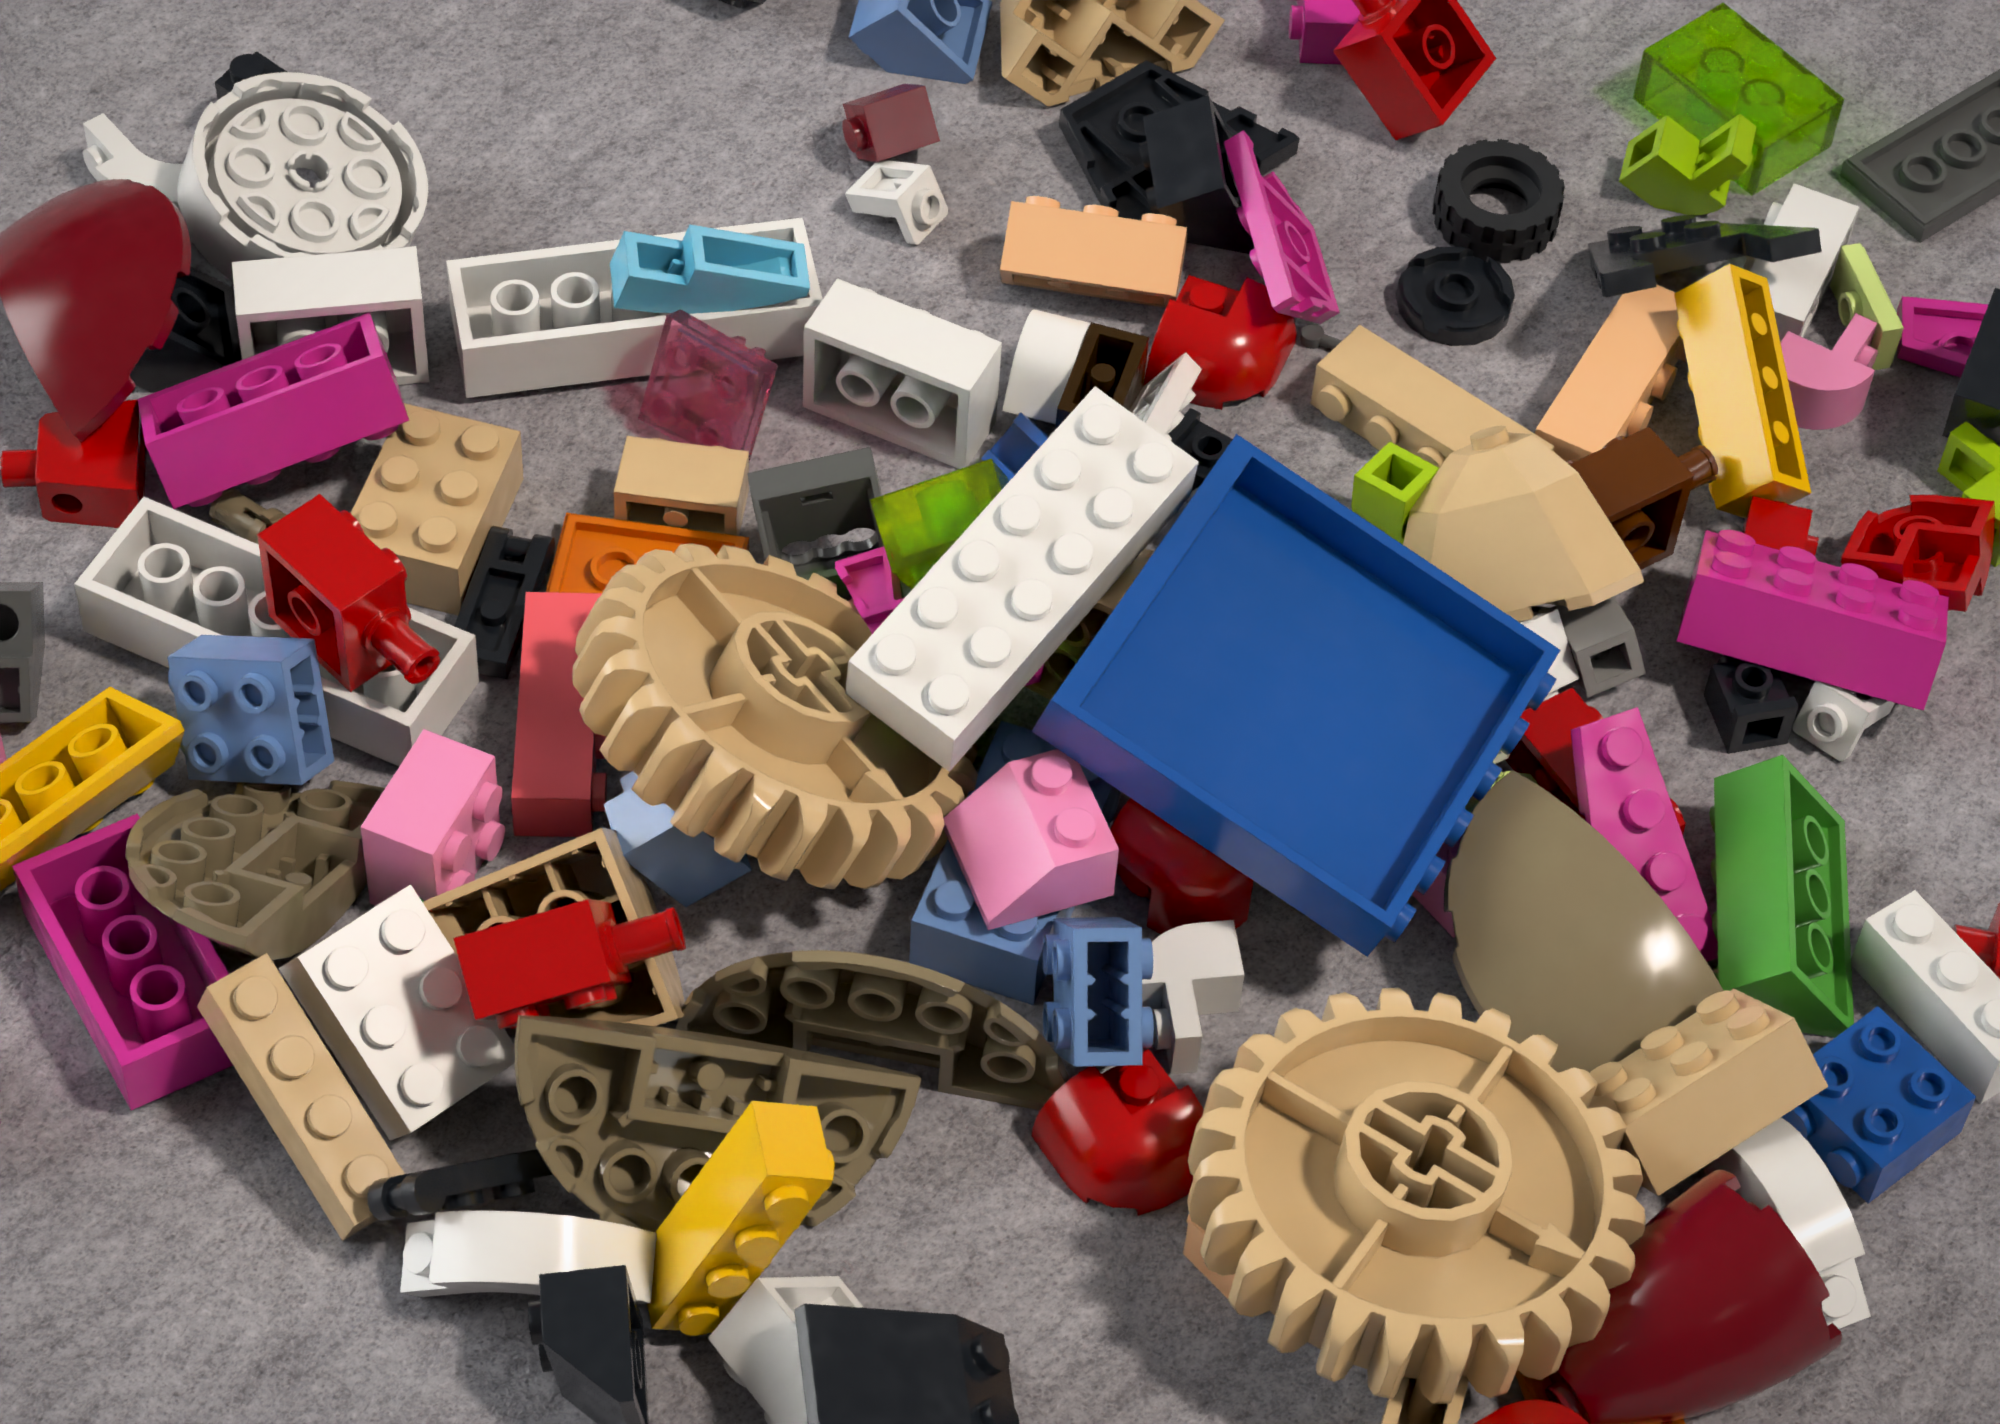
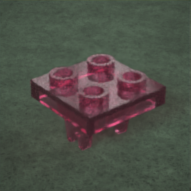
M679 309L666 315L638 419L676 442L711 447L722 446L729 449L749 451L750 462L778 365L764 357L765 349L761 347L747 348L744 337L735 336L730 338Z

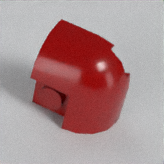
M1189 275L1177 299L1169 300L1162 315L1148 358L1144 386L1186 352L1202 369L1191 388L1196 396L1190 403L1222 410L1223 402L1247 399L1257 393L1264 398L1275 385L1295 345L1297 335L1295 318L1277 313L1272 308L1266 286L1246 277L1240 291Z
M1909 495L1910 505L1886 510L1879 515L1868 510L1858 521L1841 557L1842 565L1846 563L1862 565L1876 572L1878 578L1903 584L1907 580L1929 584L1939 591V595L1949 597L1948 611L1966 612L1972 596H1982L1992 558L1995 530V501L1942 495Z
M1130 798L1117 815L1110 831L1119 848L1116 873L1121 876L1122 881L1130 891L1140 897L1150 899L1147 927L1162 934L1177 926L1191 923L1234 920L1235 929H1237L1247 921L1253 880Z
M1149 1049L1142 1052L1143 1065L1115 1066L1103 1073H1100L1096 1066L1087 1067L1070 1078L1052 1094L1037 1114L1031 1137L1067 1187L1085 1204L1092 1199L1112 1208L1136 1209L1139 1216L1164 1208L1185 1197L1190 1192L1194 1176L1189 1170L1188 1157L1196 1125L1203 1116L1204 1109L1189 1085L1178 1089Z

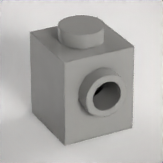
M1614 596L1594 606L1568 611L1567 606L1556 605L1551 607L1559 611L1579 679L1577 681L1587 697L1646 674L1635 629Z

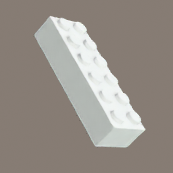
M803 218L714 228L802 243L805 246L810 290L806 297L735 311L690 314L652 313L614 308L610 262L620 240L446 260L450 311L466 398L804 356V326L823 298ZM686 232L654 236L682 241Z
M1094 387L848 661L845 694L950 772L1191 495L1199 461L1100 389Z
M146 497L140 500L74 583L84 632L168 668L167 657L200 635L292 638L269 617L259 544ZM409 608L411 613L409 627L440 653L438 655L440 662L436 670L426 680L418 684H411L404 678L401 672L393 665H390L352 692H349L319 663L331 738L397 766L401 765L423 729L438 735L443 734L479 683L475 635L412 608Z

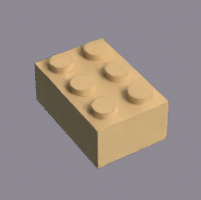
M404 403L410 421L399 424L397 430L387 436L351 514L361 525L364 534L381 550L383 548L390 549L401 560L407 572V580L405 581L407 603L458 615L488 533L492 526H503L524 479L521 431Z
M1736 989L1720 991L1702 1000L1696 1008L1697 1012L1676 1026L1663 1027L1647 1035L1640 1044L1641 1048L1621 1061L1605 1063L1589 1073L1598 1083L1589 1108L1608 1107L1621 1115L1627 1129L1620 1150H1626L1639 1160L1643 1176L1642 1187L1657 1196L1661 1195L1828 1087L1794 1017Z

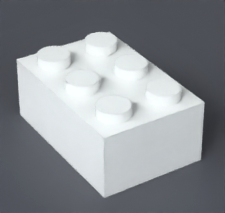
M416 246L232 262L236 320L242 360L370 312L398 385L430 382Z
M837 278L804 326L803 407L966 471L996 424L1002 342L987 337L979 331L969 330L933 316L925 310L915 309L879 295L871 289L861 288Z
M411 884L278 968L390 1141L412 1133L515 1063V1045L505 1029L498 1028L497 1020H475L459 958Z

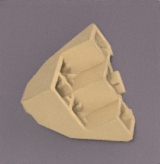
M1001 0L1002 76L1046 106H1053L1069 101L1070 96L1095 90L1146 60L1172 73L1193 68L1225 20L1197 0Z
M1494 426L1472 434L1470 436L1471 444L1448 455L1409 512L1403 545L1518 622L1532 619L1534 616L1532 606L1552 604L1567 606L1568 611L1594 606L1644 582L1639 566L1580 474L1534 434L1507 432L1506 426Z

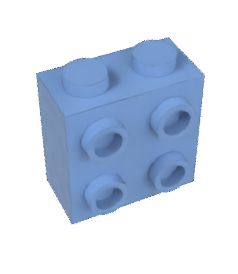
M200 635L167 657L169 664L168 683L171 691L174 693L178 720H180L185 730L180 749L185 755L188 778L190 780L303 785L334 762L315 639Z
M1120 917L1053 918V934H1044L1042 942L1044 974L1053 975L1054 1002H1044L1042 1023L1044 1038L1047 1042H1053L1054 1051L1074 1067L1143 1065L1142 1048L1152 1047L1154 1035L1152 1009L1150 1006L1142 1007V979H1151L1153 974V947L1151 939L1142 938V927Z

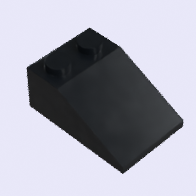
M805 1303L794 1309L807 1424H1019V1417L1014 1406L1009 1372L1010 1356L1005 1345L1004 1334L956 1314Z

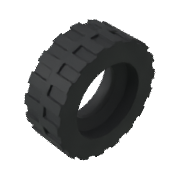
M1497 139V141L1479 140L1476 141V144L1469 146L1466 144L1459 147L1454 155L1450 154L1445 159L1444 168H1440L1433 202L1432 215H1435L1434 224L1437 231L1440 230L1442 232L1443 239L1449 245L1453 244L1454 246L1474 250L1473 256L1487 261V256L1495 261H1499V263H1510L1512 260L1518 259L1520 261L1530 259L1532 254L1536 252L1541 253L1545 250L1549 241L1552 242L1556 235L1565 196L1563 195L1565 189L1564 181L1560 179L1559 170L1555 164H1550L1544 154L1529 149V146L1525 144H1514L1502 139ZM1482 188L1505 189L1522 197L1526 201L1527 207L1523 212L1516 214H1496L1483 210L1473 204L1470 200V195L1472 191Z

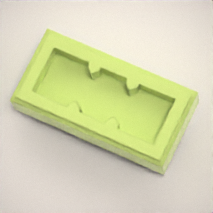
M1861 243L1841 246L1829 285L1838 302L1841 322L1847 327L1855 314L1877 322L1870 347L1878 350L1872 369L1890 368L1904 327L1865 248L1862 247Z

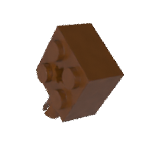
M1650 427L1628 437H1616L1609 441L1602 449L1582 459L1566 461L1580 474L1640 570L1674 553L1690 491L1717 479L1715 475L1719 471L1714 456L1705 446H1695L1690 451L1677 457Z

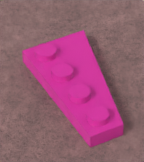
M1638 707L1572 729L1571 739L1579 813L1584 815L1585 821L1603 835L1633 865L1661 897L1689 934L1706 962L1718 958V941L1713 931L1712 918Z

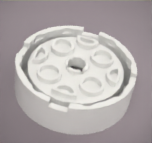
M279 72L257 75L234 84L231 92L214 104L211 102L201 115L179 175V210L187 224L189 236L197 249L214 268L232 282V262L410 247L424 215L428 198L426 168L414 140L399 121L392 125L384 116L370 107L372 98L346 84L305 73ZM295 169H311L322 181L317 182L314 188H310V182L302 179Z

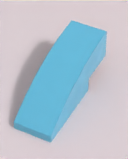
M691 224L682 241L624 231L610 262L614 308L652 313L690 314L735 311L806 297L810 290L804 244Z

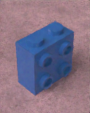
M1877 1006L1813 1054L1828 1087L1782 1116V1118L1799 1131L1810 1143L1821 1160L1827 1164L1831 1175L1841 1185L1852 1188L1869 1204L1962 1132L1976 1096Z

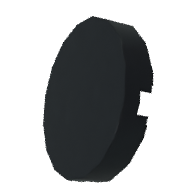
M1460 246L1436 247L1417 254L1409 261L1408 268L1401 273L1396 292L1398 311L1412 330L1428 340L1449 346L1476 345L1494 338L1507 326L1515 298L1511 277L1500 263L1487 256V261H1484L1481 258L1474 257V250Z

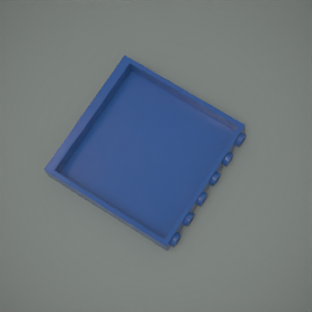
M1236 434L1052 697L1031 732L1368 957L1384 937L1395 943L1411 921L1417 909L1407 903L1414 890L1424 895L1442 870L1445 861L1436 856L1443 843L1452 848L1470 824L1474 814L1465 809L1471 797L1481 801L1498 778L1502 768L1494 764L1493 761L1499 751L1508 756L1524 735L1530 723L1520 716L1527 706L1536 711L1552 689L1557 679L1547 672L1561 650Z

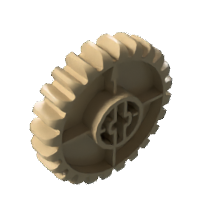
M694 543L680 544L674 553L666 550H652L640 557L636 565H626L611 577L602 595L597 599L578 632L575 652L578 658L573 664V685L582 698H584L579 709L584 723L594 734L607 736L599 750L608 763L618 771H634L638 778L631 789L651 806L665 803L674 810L675 813L670 822L680 831L693 838L702 831L715 838L714 850L736 863L741 861L745 853L756 857L760 870L771 877L787 881L793 870L799 869L807 883L825 889H836L842 878L849 885L863 889L878 887L885 878L902 880L916 872L924 861L930 860L942 850L948 840L943 829V818L967 798L969 791L975 790L978 776L973 766L978 753L976 742L949 772L845 694L848 661L868 640L872 633L861 618L853 603V598L846 601L837 595V584L814 572L809 580L796 575L794 565L786 560L768 555L764 564H758L748 550L728 545H722L717 555L708 546Z
M1382 988L1376 1010L1367 1011L1358 997L1346 992L1328 996L1322 1020L1310 1010L1294 1008L1279 1017L1274 1036L1270 1034H1253L1238 1048L1234 1067L1222 1070L1213 1080L1203 1116L1196 1125L1188 1157L1189 1170L1194 1177L1187 1204L1191 1221L1205 1230L1200 1250L1208 1270L1222 1276L1235 1274L1228 1302L1239 1315L1255 1317L1270 1311L1275 1316L1267 1342L1281 1353L1295 1352L1307 1342L1319 1348L1320 1353L1316 1363L1317 1375L1330 1381L1336 1382L1343 1379L1351 1367L1356 1365L1367 1369L1368 1387L1374 1396L1393 1399L1399 1391L1403 1377L1418 1379L1423 1396L1432 1404H1448L1453 1400L1461 1377H1467L1476 1392L1488 1398L1507 1394L1517 1369L1526 1377L1542 1380L1559 1369L1568 1347L1593 1340L1600 1331L1609 1310L1610 1294L1608 1289L1630 1280L1635 1269V1254L1629 1245L1639 1239L1645 1230V1209L1636 1200L1643 1182L1640 1162L1626 1150H1620L1627 1129L1621 1115L1608 1107L1589 1108L1598 1085L1597 1081L1587 1070L1575 1067L1557 1073L1551 1067L1558 1045L1545 1035H1532L1520 1044L1510 1039L1508 1033L1511 1019L1509 1015L1494 1008L1486 1010L1476 1023L1462 1019L1461 1002L1456 996L1437 993L1432 998L1428 1011L1414 1010L1409 994L1400 988Z

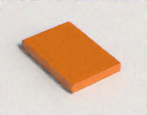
M566 512L546 592L603 593L615 573L626 565H636L640 557L652 550H666L674 553L680 544L694 543L708 546L715 555L718 554L722 545L739 547L749 551V537Z

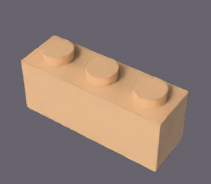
M1041 196L1026 197L1025 203L1011 201L1000 265L1002 283L1164 308L1167 307L1170 299H1177L1187 242V227L1176 226V219L1166 215L1151 213L1143 214L1141 220L1118 217L1119 212L1117 210L1101 205H1086L1083 212L1060 208L1061 203L1059 201Z

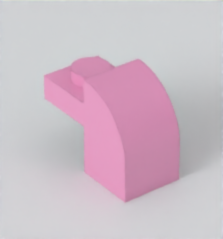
M1855 314L1832 350L1790 331L1786 333L1780 343L1799 428L1813 430L1836 428L1852 421L1863 410L1875 372L1872 367L1878 354L1877 349L1870 347L1877 322Z

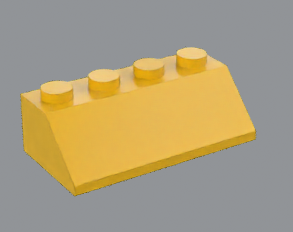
M109 686L1 763L0 891L15 881L13 865L63 845L78 834L94 829L101 823L104 815L129 797L138 795L150 788L155 778L175 764L185 732L180 720Z

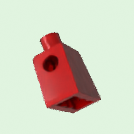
M124 401L83 442L72 434L59 412L46 413L39 419L37 449L2 451L1 477L3 487H36L42 517L49 522L119 528L140 500L145 497L147 448L143 436L138 401Z

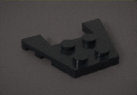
M1146 60L1060 109L1059 127L1101 206L1117 210L1119 212L1118 217L1141 220L1143 214H1152L1146 191L1140 187L1153 179L1152 176L1148 175L1143 165L1139 150V143L1147 141L1143 117L1207 96L1209 94L1208 90ZM1213 102L1231 136L1233 137L1244 131L1254 143L1253 151L1261 175L1297 154L1300 138L1294 133L1281 128L1277 134L1257 124L1256 114L1240 106L1231 111Z
M1679 215L1662 219L1661 229L1643 232L1641 226L1615 228L1607 231L1608 240L1588 244L1591 268L1595 278L1598 279V286L1603 297L1656 287L1655 275L1728 259L1750 256L1769 262H1777L1822 252L1818 228L1719 223V221L1696 222L1695 215Z

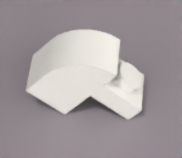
M1035 309L1030 312L1014 355L1002 411L1017 415L1021 412L1029 418L1056 424L1057 407L1090 326L1089 322Z
M1234 920L1191 923L1177 926L1162 933L1152 942L1153 974L1151 979H1142V1007L1150 1006L1152 1009L1154 1047L1156 1050L1166 1049L1170 1075L1197 1073L1202 1043L1199 1015L1239 1012L1245 974Z

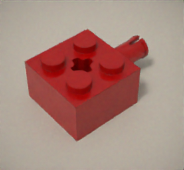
M1352 0L1360 12L1358 22L1333 50L1395 141L1442 126L1497 59L1457 0Z
M318 494L257 534L269 617L292 638L315 639L318 662L349 692H352L390 665H393L401 672L404 678L411 684H418L426 680L436 670L440 662L439 651L435 647L430 646L409 627L411 613L406 601L405 581L407 580V572L404 565L393 551L388 548L381 550L364 534L361 525L350 512L346 510L339 512L321 494Z
M586 899L453 938L475 1020H497L499 1029L517 1028L518 1015L551 1016L549 1006L564 1002L566 1010L574 1008L581 1010L616 1000L618 997L615 986L632 982L629 964L675 950L682 951L686 949L682 926L674 907L667 908L666 911L616 924L611 903Z

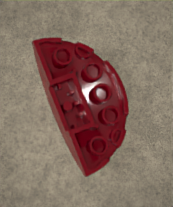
M130 179L97 181L62 193L32 210L0 233V297L7 317L37 378L72 434L81 442L98 429L133 392L136 385L131 379L130 374L146 348L148 350L162 349L179 314V309L171 300L176 278L190 274V236L187 224L180 210L167 196L155 187L134 182Z

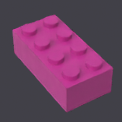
M370 312L137 399L145 446L173 509L187 504L191 507L209 504L219 498L226 489L245 482L250 485L267 482L279 475L282 468L304 460L310 463L326 460L335 455L343 445L362 438L369 441L384 438L395 432L399 424L410 421L395 374Z
M1705 530L1685 596L1677 642L1924 711L1946 645L1949 597L1939 595V591L1936 588L1923 582L1907 580L1903 584L1878 578L1876 572L1862 565L1846 563L1838 567L1816 561L1817 558L1812 553L1797 547L1786 546L1776 550L1755 544L1756 542L1751 536L1739 531L1721 530L1719 533Z
M138 813L12 866L22 910L131 1111L233 1066L197 1008L206 987L229 975L209 938L179 924L162 913L138 892L129 878L126 845L131 829L140 819Z

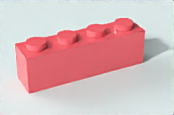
M526 592L511 792L514 836L580 837L593 831L594 812H606L603 804L607 801V774L596 773L597 759H605L599 749L607 736L594 734L584 723L579 711L584 698L574 687L572 680L573 664L578 658L575 652L578 632L602 593Z

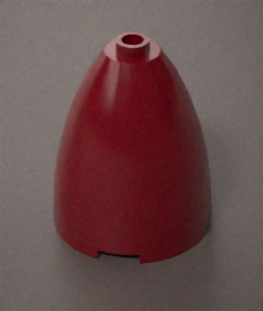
M1714 1170L1667 1204L1645 1224L1643 1235L1629 1245L1635 1254V1269L1630 1280L1608 1289L1610 1294L1609 1310L1600 1331L1593 1340L1567 1348L1559 1369L1549 1375L1552 1384L1545 1388V1392L1549 1401L1572 1409L1589 1424L1670 1423L1706 1414L1748 1399L1789 1379L1838 1348L1841 1344L1842 1332L1833 1323L1827 1326L1821 1309L1822 1301L1828 1298L1830 1294L1813 1262L1788 1226L1770 1205L1760 1209L1752 1202H1747L1736 1192L1741 1186L1735 1175L1724 1170Z

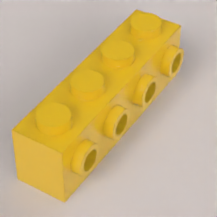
M1729 263L1674 293L1679 317L1677 328L1684 343L1689 368L1687 375L1688 384L1694 394L1699 419V439L1702 445L1710 450L1714 456L1719 470L1718 474L1715 475L1717 479L1709 483V491L1715 501L1716 509L1746 519L1752 496L1791 504L1811 494L1768 280L1766 277Z
M762 1101L750 1102L655 1232L657 1234L651 1303H647L652 1329L680 1330L683 1334L691 1336L713 1332L753 1282L770 1265L772 1259L791 1234L798 1229L802 1220L822 1194L829 1189L834 1176V1158L831 1151L826 1148L817 1106Z

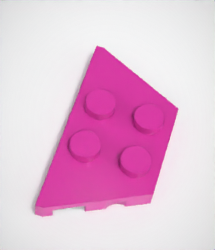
M1241 131L1226 140L1224 145L1242 203L1237 208V214L1243 227L1252 237L1255 247L1249 252L1251 261L1259 275L1264 279L1272 308L1277 313L1321 324L1339 314L1340 311L1314 227L1300 207L1292 200L1274 171L1264 177L1261 176L1253 151L1254 143L1244 131Z

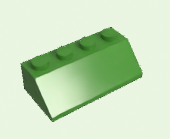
M1780 755L1714 778V806L1710 808L1709 816L1715 833L1716 858L1711 861V874L1717 891V911L1712 915V927L1718 941V966L1714 968L1713 973L1724 991L1736 989L1794 1017L1802 1033L1837 1037L1854 1024L1845 820L1784 755Z

